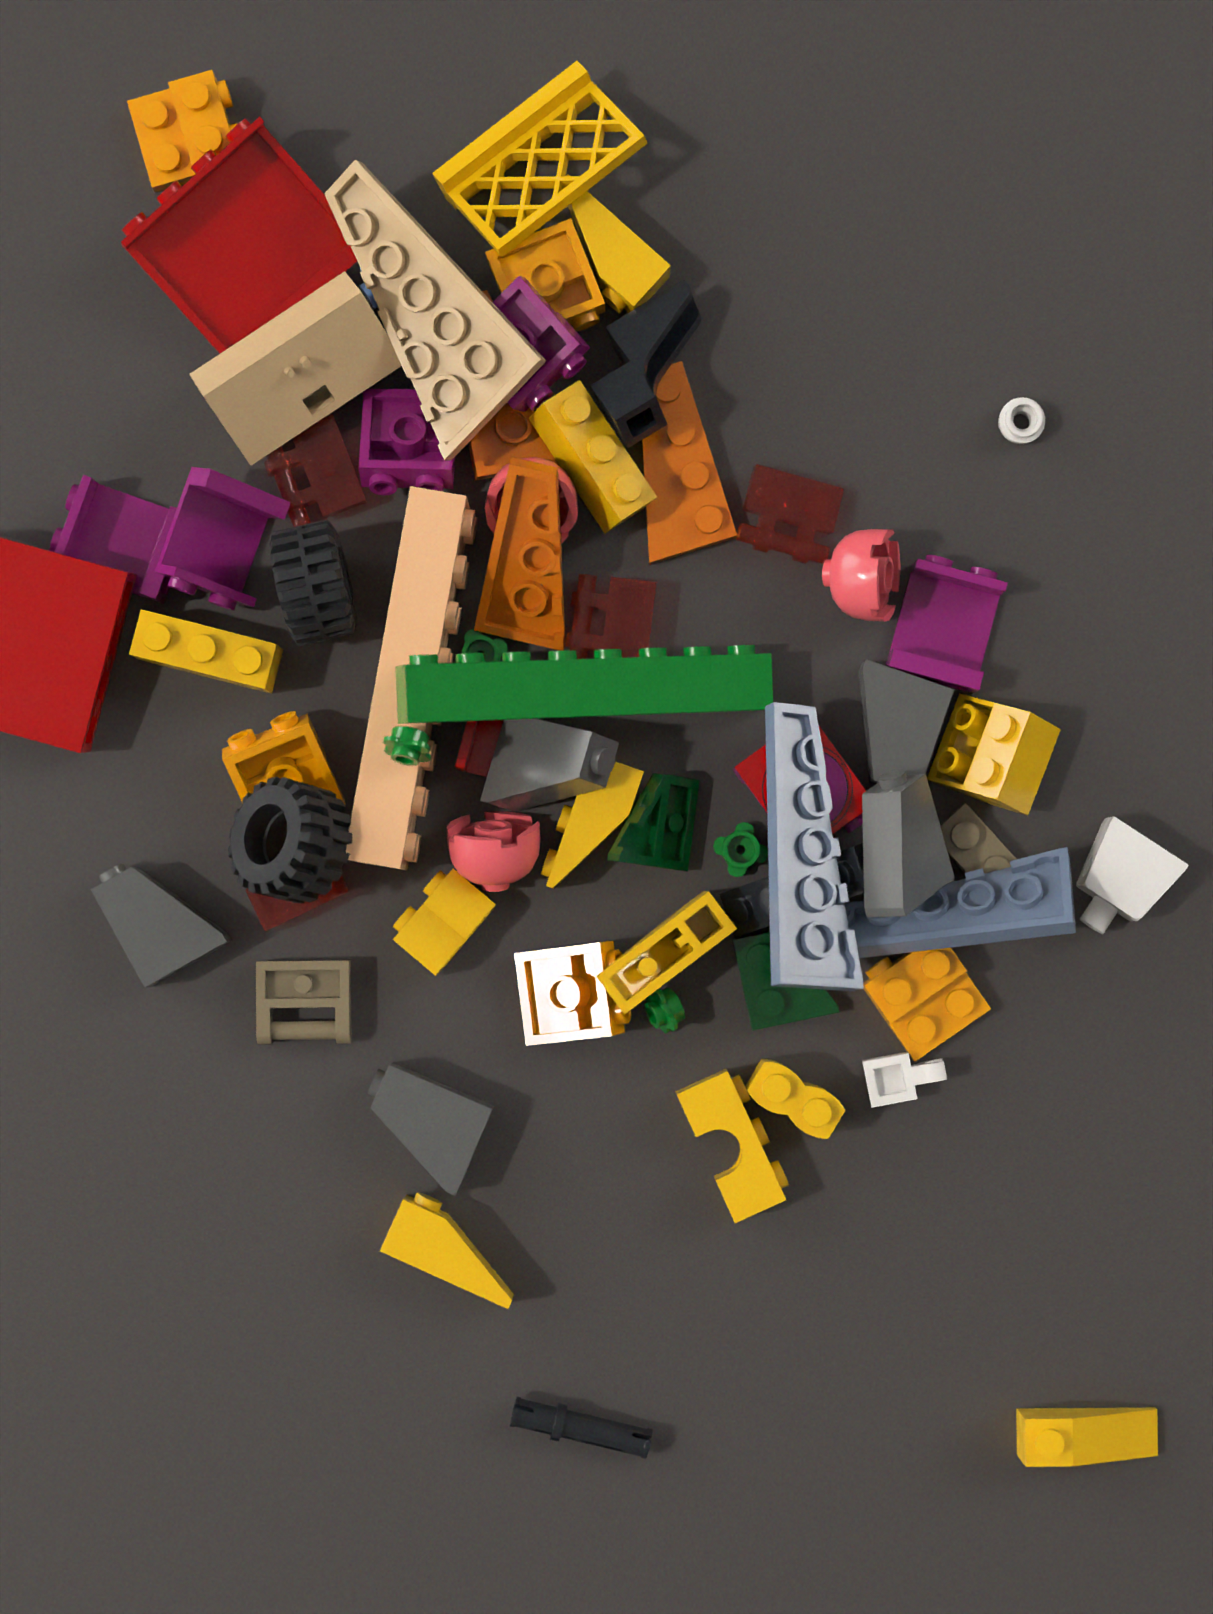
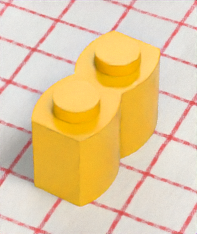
M452 869L448 875L440 870L424 888L423 892L429 897L418 910L409 906L393 925V928L398 931L393 940L435 976L442 971L496 907L493 901L462 877L455 869Z
M761 1059L745 1085L749 1095L760 1106L768 1111L787 1115L800 1130L816 1138L829 1139L845 1112L840 1101L827 1090L815 1084L803 1083L791 1069L774 1060Z

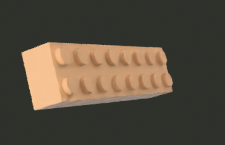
M410 486L349 833H352V843L346 845V853H350L348 859L350 861L407 871L409 862L417 863L421 835L414 833L417 816L425 817L429 800V790L426 787H422L425 770L433 772L436 760L437 744L431 741L433 725L441 726L442 722L398 724L395 667L409 664V656L435 654L438 655V664L453 663V653H451V648H447L449 634L457 635L460 624L461 608H459V602H455L457 589L465 590L468 579L469 562H467V556H463L465 543L473 545L477 528L475 510L470 509L465 495ZM396 726H407L422 730L429 735L428 745H430V752L428 753L431 755V760L429 762H419L415 766L399 764L384 752L385 746H387L383 743L384 737L391 736L392 728Z

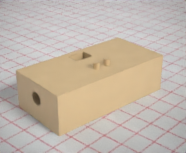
M344 271L189 375L248 463L252 466L402 365L388 334L369 303Z

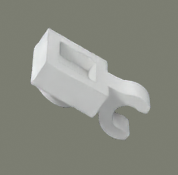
M903 1052L862 1060L871 1108L916 1100L915 1085L947 1080L942 1058L911 1065L909 1053Z

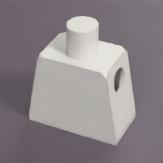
M1114 816L1105 818L1076 883L1079 889L1093 897L1080 920L1101 934L1105 933L1116 914L1129 921L1140 920L1184 873L1189 865Z

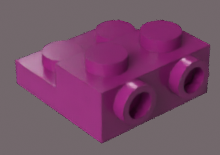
M519 275L492 303L546 360L507 402L514 410L525 412L530 408L534 412L543 402L553 396L554 393L550 387L561 376L569 379L584 367L587 360L582 355L590 347L568 321L551 308L525 277Z
M366 389L364 391L359 474L361 487H369L370 491L375 494L391 495L397 491V488H410V486L442 492L443 489H454L455 457L451 461L443 459L438 447L440 443L431 423L425 419L420 407L422 403L416 390Z

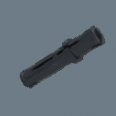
M518 1396L515 1399L512 1411L513 1416L509 1427L513 1428L518 1427L550 1435L549 1439L559 1442L560 1438L640 1456L643 1459L647 1458L651 1444L649 1438L652 1437L653 1433L651 1428L646 1429L567 1410V1404L558 1403L557 1407L521 1399Z

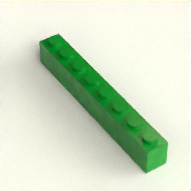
M755 645L727 646L728 655H712L711 646L684 647V656H667V648L639 649V657L622 658V649L594 650V659H577L576 650L549 651L548 660L531 661V652L502 653L503 662H485L484 653L456 654V663L439 664L438 655L435 654L409 656V664L395 667L398 724L765 710V706L773 703L771 653L756 654Z

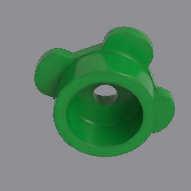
M470 629L464 635L465 644L460 654L484 651L486 654L485 662H499L502 653H506L508 648L503 639L496 638L493 640L488 636L482 635V632Z
M396 726L392 728L391 736H385L383 739V743L387 745L384 752L390 755L393 761L403 765L415 766L419 762H429L431 760V755L428 753L430 752V745H428L429 735L413 727Z
M746 822L737 824L733 833L727 837H718L713 844L714 852L723 856L728 864V873L734 877L743 876L746 873V868L755 862L762 863L768 857L767 847L759 844L757 838L753 835V826ZM737 846H744L745 852L738 854L736 851Z
M666 987L662 990L657 989L646 998L647 1003L644 1004V1009L651 1024L655 1028H660L665 1034L671 1030H677L678 1023L685 1019V1012L675 992L671 988Z

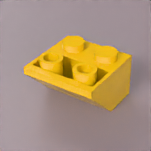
M959 694L927 780L990 805L1028 816L1061 729L1032 712Z

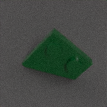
M653 773L610 849L608 860L688 872L700 780Z
M770 932L732 940L752 1031L839 1013L838 1005L825 989L771 986Z

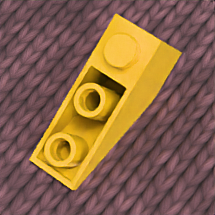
M615 762L606 788L577 795L573 807L564 804L556 827V831L564 833L559 849L556 851L549 848L541 871V875L549 877L546 884L547 887L554 889L629 817L644 771Z

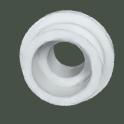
M1024 397L1015 398L1009 401L1000 412L998 420L1000 431L1006 439L1013 443H1030L1039 437L1045 427L1044 411L1032 399ZM1017 414L1025 415L1029 420L1028 428H1017L1013 422L1014 416Z

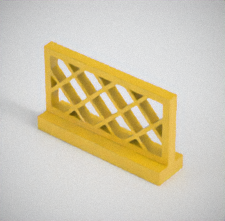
M575 61L432 174L446 200L455 210L459 209L495 251L503 257L648 143L645 135L592 82L588 71L578 61ZM595 102L600 107L598 120H576L577 115ZM595 132L593 148H571L574 133ZM605 132H624L629 137L617 148H602ZM554 133H564L561 148L540 149L541 143ZM569 160H590L589 169L581 176H566ZM518 161H528L525 177H504L505 171ZM559 161L556 176L535 177L537 162ZM482 189H491L489 205H469L467 203L469 199ZM523 189L520 205H499L501 190ZM532 189H554L552 198L544 205H530ZM496 217H517L516 226L503 237L499 238L494 232Z

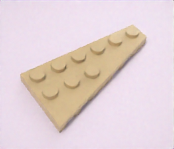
M355 159L324 195L347 245L351 246L362 270L360 274L366 288L370 289L379 308L377 312L406 377L411 379L422 403L420 407L425 419L431 423L440 443L438 447L443 459L451 461L534 375L546 360L362 162Z

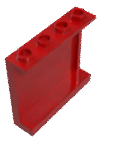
M258 117L252 124L246 118L239 122L225 136L230 144L217 155L212 149L206 152L191 166L195 175L183 186L177 180L173 182L156 198L161 204L158 209L148 218L143 212H140L122 229L127 237L121 241V246L219 354L344 271L346 272L357 262L351 246L347 245L325 195L265 128L261 117Z
M0 537L1 732L77 753L91 752L137 574Z

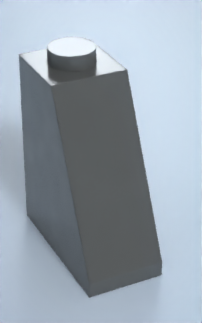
M865 659L859 669V683L869 782L876 785L879 776L894 770H905L906 775L925 774L954 689Z
M539 719L504 720L480 801L516 812L606 788L610 772L615 765V755L619 742L590 731Z
M894 770L879 776L878 783L862 794L864 909L867 917L907 916L955 877L926 774L906 775L905 770Z
M123 863L102 873L99 876L102 883L91 889L144 987H152L233 942L228 932L140 867L126 869Z
M393 1062L389 1064L386 1071L378 1069L367 1093L375 1097L371 1105L372 1111L447 1193L456 1196L494 1105Z

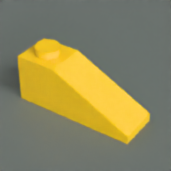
M588 191L568 205L599 287L603 290L601 294L604 301L618 313H621L623 309L629 313L646 303L670 277L671 265Z
M702 891L601 971L596 978L623 1014H626L737 928L709 891Z
M420 1192L416 1193L415 1198L406 1195L401 1202L380 1252L509 1309L514 1295L513 1292L449 1213L440 1210L442 1202Z
M1156 1407L1016 1409L1017 1456L1026 1467H1073L1158 1456Z

